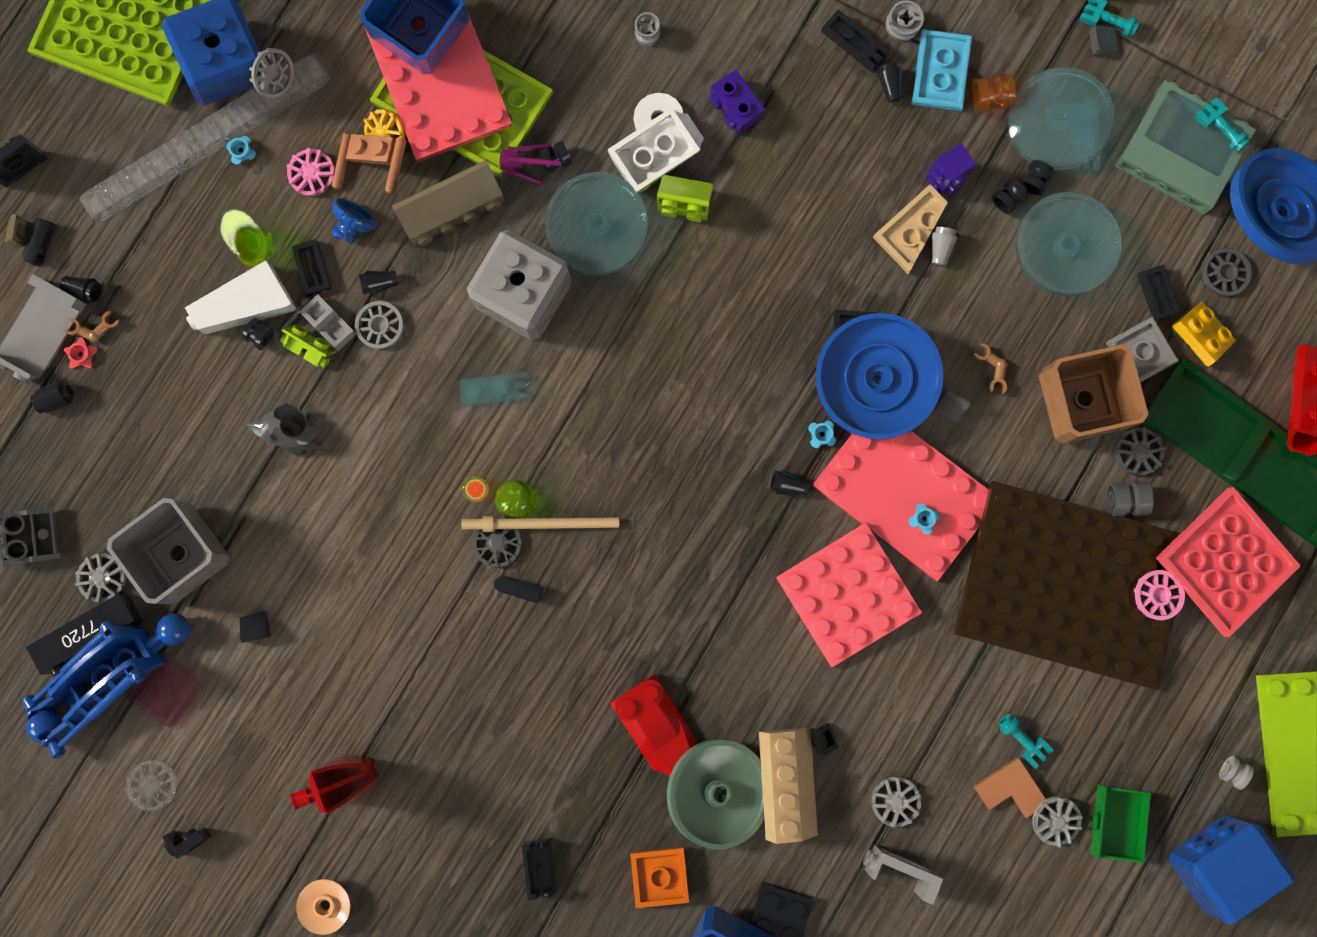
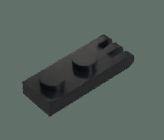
M839 9L822 27L821 32L872 73L877 69L873 62L881 65L884 60L880 55L887 58L890 54V51Z

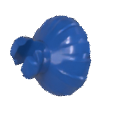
M344 198L333 200L332 211L339 223L337 226H334L331 233L336 239L340 240L344 237L348 243H354L357 232H369L378 225L376 217L356 202Z

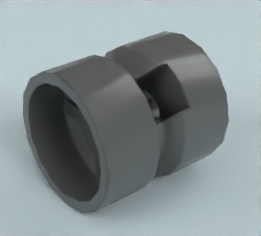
M1148 481L1132 482L1130 486L1126 482L1109 483L1106 491L1108 513L1112 514V516H1126L1129 512L1133 516L1150 515L1153 509V491Z

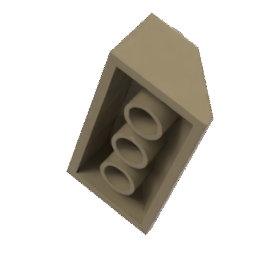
M485 160L392 205L412 244L414 246H424L430 243L433 237L441 233L446 235L456 229L455 226L461 223H471L479 218L478 215L486 211L494 212L498 210L502 203H505V199Z

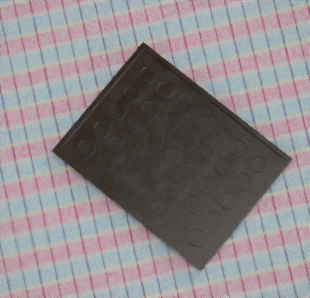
M992 481L953 634L1158 690L1175 616L1167 620H1155L1145 616L1137 608L1134 589H1136L1138 579L1146 573L1155 570L1167 571L1156 557L1181 533L1121 516H1112V514ZM1158 574V582L1161 584L1163 575ZM1152 576L1149 577V578L1146 580L1147 582H1149V583H1151V584H1152ZM1168 577V586L1174 585V581ZM1142 585L1141 591L1148 593L1149 588ZM1178 588L1170 590L1172 596L1179 595ZM1140 595L1141 602H1143L1147 597ZM1179 598L1171 599V602L1173 603L1174 607H1176ZM1150 602L1145 606L1147 611L1151 608L1152 603ZM1164 605L1166 613L1169 614L1171 612L1167 605ZM1158 608L1153 615L1161 616Z

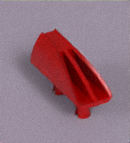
M1305 344L1298 346L1294 360L1287 445L1290 452L1295 451L1309 456L1317 454V347Z
M356 755L342 756L312 770L308 777L310 786L290 794L294 809L297 810L316 802L319 811L328 814L362 798L374 786L380 776L376 774L373 766L374 760Z

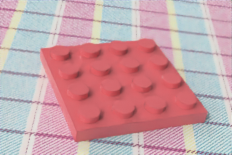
M1234 487L1227 488L1156 557L1224 637H1230L1300 567V564Z
M866 523L776 577L831 668L922 613Z

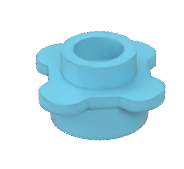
M242 136L227 143L226 148L232 155L231 161L235 165L241 164L246 159L252 160L255 158L256 153L250 146L251 140L249 137Z
M831 421L819 424L811 423L808 430L812 435V440L810 441L812 447L819 448L820 445L827 444L828 446H833L835 444L836 438L833 436L834 424ZM820 432H824L825 435L821 437Z
M920 503L915 508L914 516L909 518V525L921 529L923 534H930L933 531L932 526L939 520L940 515L938 511H933L927 508L925 504ZM923 516L927 518L926 521H922Z

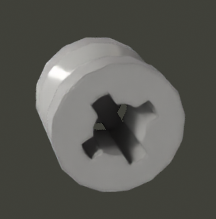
M1230 756L1223 763L1219 772V778L1226 782H1232L1235 788L1242 790L1250 782L1254 768L1249 764L1243 765L1237 757Z

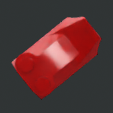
M655 674L610 702L653 770L665 773L670 777L680 757L687 750L697 745L696 737Z

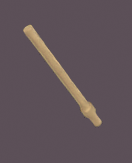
M483 516V519H462V530L483 529V532H494V529L619 528V517L494 519V516Z

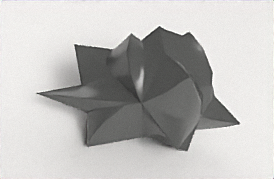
M285 403L274 408L261 420L246 423L257 436L265 440L267 445L275 444L298 457L302 455L304 450L325 451L312 441L321 430L308 426L306 415L302 414L298 406Z

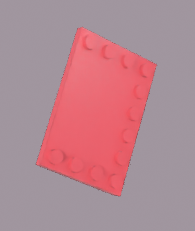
M469 14L468 24L432 74H421L370 38L367 32L417 163L513 127ZM416 19L412 24V28L415 31H422L426 27V21L423 19Z
M912 431L896 438L884 440L866 439L851 434L812 485L860 524L866 523L873 534L936 582L980 527L989 492L986 487ZM920 503L925 504L927 508L933 511H938L940 515L939 520L932 526L933 531L930 534H923L921 529L909 525V518L914 516L915 508ZM923 516L922 521H926L927 518Z

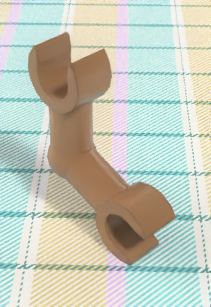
M108 311L104 313L102 322L94 330L82 326L78 320L73 318L68 320L76 324V329L74 331L63 330L71 336L79 335L92 342H98L109 329L118 328L121 325V320H116L110 325L108 318L112 316L113 312Z
M981 343L979 347L985 350L986 355L981 357L974 353L973 357L977 361L985 360L996 367L994 380L989 384V392L993 391L995 383H999L1002 386L1001 394H1004L1007 390V384L1004 381L1008 365L1007 361L991 353L990 347L987 344Z

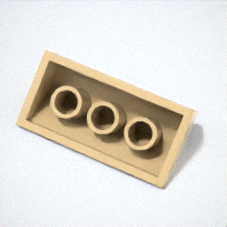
M811 728L759 731L766 840L780 844L800 842L818 836Z

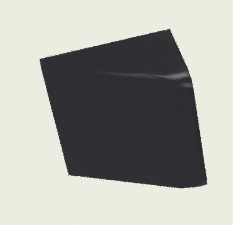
M266 611L240 617L241 643L271 637Z

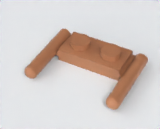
M343 134L332 187L334 189L342 188L348 161L390 165L385 191L388 194H394L407 140L399 137Z

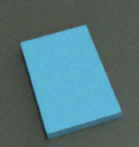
M922 29L911 105L962 111L972 36Z

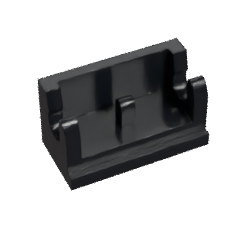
M551 838L524 841L522 844L527 899L530 901L536 900L540 896L552 897L554 893H557Z

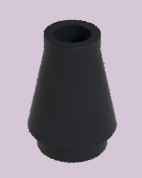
M898 62L879 66L877 76L886 95L887 102L901 100L902 68H899Z
M365 271V273L359 274L363 294L371 296L388 288L398 286L395 271Z
M64 276L60 282L61 290L72 294L85 303L97 302L102 294V285L94 278Z
M783 469L781 471L775 470L771 478L770 490L775 491L777 495L807 496L810 490V481H806Z

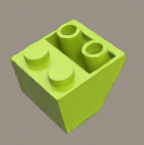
M663 175L657 193V211L667 217H676V215L686 216L687 220L693 222L707 220L713 184Z

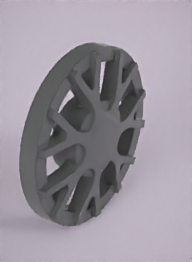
M483 529L476 530L473 538V549L477 558L485 565L495 568L505 567L514 562L519 556L522 548V538L518 529H503L502 533H498L494 529V532L489 537L483 534ZM513 530L517 537L508 540L505 535ZM478 540H487V547L478 548ZM508 544L517 546L514 554L506 551ZM487 550L493 552L489 562L483 558ZM504 553L506 561L498 563L497 554Z

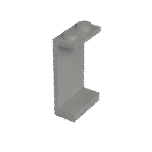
M32 274L27 283L36 288L0 346V369L6 371L7 368L13 370V377L25 383H28L29 380L37 383L41 381L68 336L63 329L71 331L75 324L68 319L73 318L77 320L87 305Z

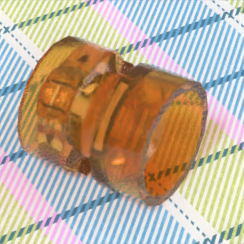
M1011 73L998 75L993 81L990 77L973 80L972 99L977 112L993 110L995 105L998 109L1015 106L1016 85Z

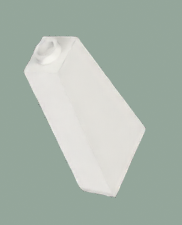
M265 260L188 305L185 309L189 314L186 319L193 330L209 334L248 324L253 318L264 320L296 311L297 307L273 266Z

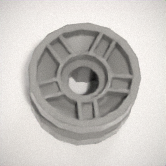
M905 0L896 3L890 10L885 23L889 36L901 42L915 38L923 25V11L919 5L912 1ZM902 18H906L908 20L907 25L904 24L905 22L902 20Z

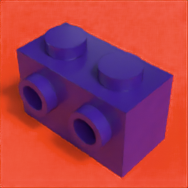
M736 69L711 86L709 97L711 104L716 110L720 109L723 112L725 123L730 130L735 129L738 135L764 119V107Z
M961 143L934 161L926 175L928 177L927 182L941 196L946 192L953 194L963 186L962 183L968 179L976 163Z

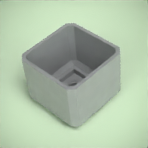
M506 230L499 233L467 287L470 300L478 311L528 339L535 340L543 335L572 285V280L566 261L518 234ZM515 273H522L525 276V281L523 284L515 286L510 282L511 276Z
M162 498L110 537L107 543V550L146 603L175 605L227 566L229 561V554L193 505L168 498ZM178 546L183 547L185 550V556L180 561L175 560L173 557V551Z

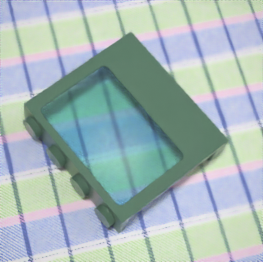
M1164 80L1154 93L1156 95L1127 148L1118 157L1114 166L1204 215L1214 207L1246 147L1239 152L1235 149L1231 150L1228 146L1232 142L1214 123L1205 128L1195 118V113L1199 110L1203 111L1202 108L1208 103L1204 102L1202 97L1182 90L1178 84ZM1227 112L1223 115L1239 134L1246 132L1249 135L1248 139L1252 138L1256 129L1249 126L1247 121L1236 119L1227 114Z

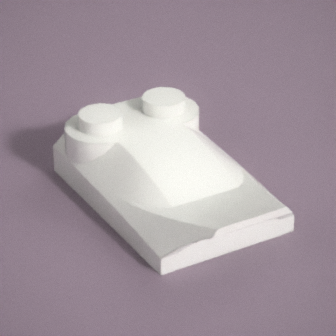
M671 107L610 147L608 153L629 187L637 194L648 189L652 183L663 175H666L700 152V146L704 137L688 114L676 112Z

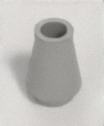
M936 227L935 233H932V264L947 266L948 259L958 238L956 236L957 230Z

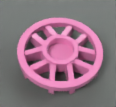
M307 148L293 155L289 164H287L288 181L293 189L302 195L317 196L327 191L332 185L335 167L329 156L321 150ZM311 154H316L314 162L311 161ZM306 155V160L303 161L300 157ZM321 156L324 157L328 162L320 163ZM296 161L302 164L301 168L294 167ZM330 167V172H322L321 169ZM292 170L298 173L293 178ZM321 177H329L328 182L325 185L322 182ZM303 178L304 180L300 185L296 186L295 183ZM319 182L322 188L315 190L313 183ZM309 184L312 191H305L303 189Z
M1155 570L1146 573L1138 579L1136 589H1134L1137 608L1151 619H1170L1177 615L1183 607L1185 600L1184 588L1168 571ZM1158 574L1163 575L1161 584L1158 582ZM1151 576L1152 584L1146 581ZM1168 577L1174 581V585L1168 586ZM1142 585L1149 588L1148 593L1141 591ZM1178 588L1179 595L1172 596L1170 590ZM1140 595L1146 596L1147 598L1143 602H1141ZM1179 598L1177 606L1174 607L1171 599ZM1151 602L1152 606L1149 609V611H1147L1145 609V606ZM1164 605H1167L1171 612L1169 614L1166 613ZM1157 608L1161 616L1153 615Z

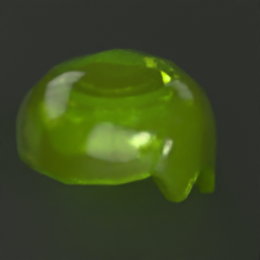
M515 479L505 481L497 489L494 500L497 510L504 517L526 518L536 508L538 498L535 489L529 483Z

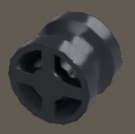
M253 318L244 328L241 337L246 342L254 343L255 348L258 350H263L272 340L275 331L270 326L265 327L262 325V321L258 318Z

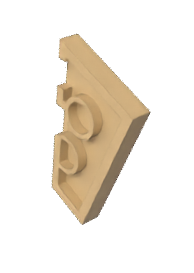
M930 184L884 225L873 238L909 274L948 202Z

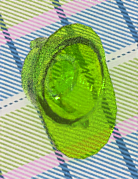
M240 210L229 211L224 215L221 221L222 238L244 265L255 267L262 263L266 257L274 253L270 232L264 227L258 226L249 215Z

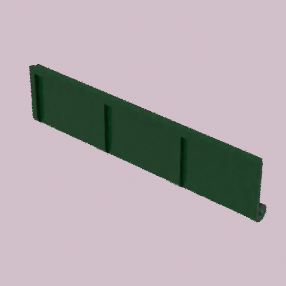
M1182 358L1156 397L1146 406L1148 416L1144 422L1317 548V455L1306 456L1295 451L1290 452L1287 445L1288 433L1185 358Z

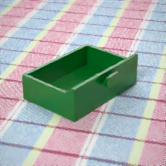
M1097 784L1095 813L1092 824L1091 855L1097 858L1144 863L1151 798L1150 792Z

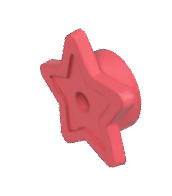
M79 337L76 343L64 348L70 359L69 367L74 369L83 365L87 368H92L91 357L98 351V348L87 346L84 338Z

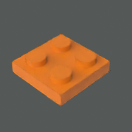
M684 847L630 853L636 908L689 903Z

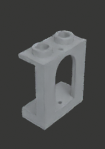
M874 845L872 850L869 849L867 851L863 865H866L864 870L872 879L876 880L883 863L917 878L918 881L914 892L923 901L934 904L943 878L933 869L877 845Z

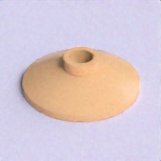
M320 879L313 881L301 891L296 904L298 919L312 933L320 935L333 933L340 929L349 917L350 898L343 886L333 880ZM323 900H326L330 903L329 909H324L321 904Z

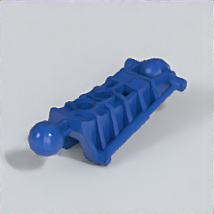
M172 613L163 616L157 624L156 634L152 637L143 629L113 625L111 621H104L100 626L101 630L60 669V673L36 696L28 695L24 697L22 703L28 712L26 714L28 721L25 727L27 735L34 742L41 743L43 747H48L53 758L64 756L66 753L64 746L89 722L95 721L125 691L129 690L134 683H141L149 675V672L167 663L159 651L166 645L178 646L186 642L190 637L191 626L190 622L183 615ZM92 680L95 686L88 691L85 684ZM48 693L49 697L38 703ZM65 701L70 710L62 718L64 722L61 723L60 717L52 710Z

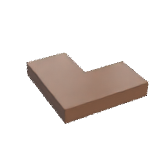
M1017 757L973 786L987 809H992L1011 796L1025 818L1034 814L1038 805L1046 800Z

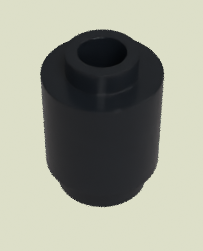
M57 380L37 389L30 399L38 413L42 414L45 412L48 414L71 404L74 393L68 383Z

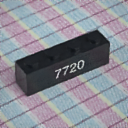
M119 593L28 645L26 649L40 675L51 674L56 676L59 674L60 669L101 630L100 626L104 621H111L113 625L137 628L136 625L142 622L143 619L129 594Z

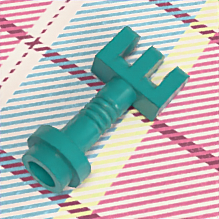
M1088 0L1089 4L1084 8L1085 13H1082L1079 18L1081 22L1093 27L1096 26L1098 20H1102L1124 29V36L1127 37L1128 34L1134 36L1140 21L1136 20L1137 17L1131 16L1130 20L1118 17V15L1116 16L1104 10L1107 4L1106 0Z
M1214 98L1210 104L1205 105L1202 108L1203 111L1199 110L1195 113V118L1205 128L1214 123L1232 142L1228 146L1231 150L1235 149L1239 152L1250 143L1249 135L1246 132L1239 134L1223 117L1228 108L1218 98Z
M1005 715L998 723L1000 731L1004 735L1011 733L1027 749L1021 756L1036 770L1039 764L1033 757L1036 756L1044 762L1047 758L1040 750L1043 748L1050 755L1054 750L1040 737L1033 742L1018 726L1020 720L1016 716Z

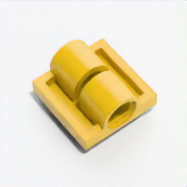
M1200 302L1172 325V328L1191 347V350L1204 365L1208 367L1216 362L1236 341L1231 331L1221 324L1215 317L1212 309L1203 302Z

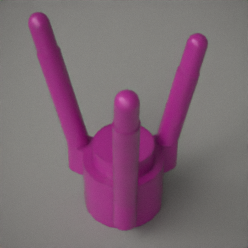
M551 144L522 147L507 146V149H501L499 169L505 170V175L515 176L542 185L543 182L541 180L516 171V169H521L522 163L561 166L562 162L525 158L520 154L521 152L539 151L545 147L552 148Z

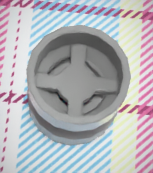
M644 12L635 20V37L641 45L652 46L660 38V21L651 12Z

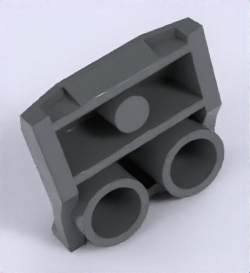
M54 507L0 514V542L3 567L60 559Z

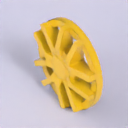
M378 109L370 112L368 118L364 119V135L394 138V134L399 135V138L405 139L403 124L400 118L391 110ZM395 122L397 124L399 131L393 130Z

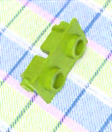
M291 325L282 329V332L285 333L280 339L283 347L298 356L306 349L307 351L303 359L318 368H325L330 361L327 356L337 352V350L330 347L328 341L322 338H315L303 326Z

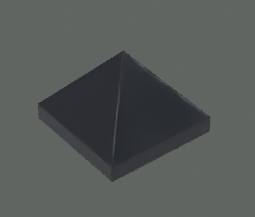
M829 723L812 731V745L821 756H825L838 748Z

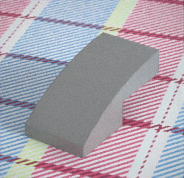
M318 294L299 311L337 351L343 348L356 335L355 331Z

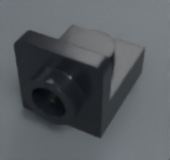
M193 828L181 836V838L176 831L167 833L162 838L165 841L164 847L166 851L178 859L186 856L209 839L211 834L207 828L197 831Z

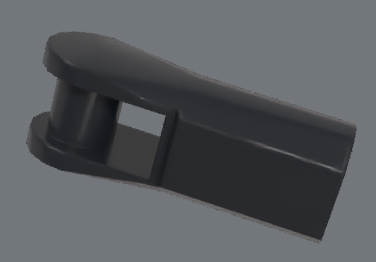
M36 218L28 242L21 255L24 261L33 266L43 264L47 247L56 226L55 224L41 218Z
M508 576L498 577L494 582V587L498 592L514 595V597L537 604L543 591L541 586L519 581Z

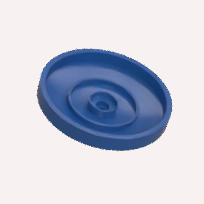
M1270 148L1255 153L1237 169L1231 181V205L1239 225L1255 245L1278 260L1298 265L1316 263L1317 163L1298 152L1282 148Z
M866 314L840 326L823 346L816 367L818 396L829 417L847 432L872 440L896 438L918 427L935 408L943 386V365L938 349L932 339L917 324L894 314Z

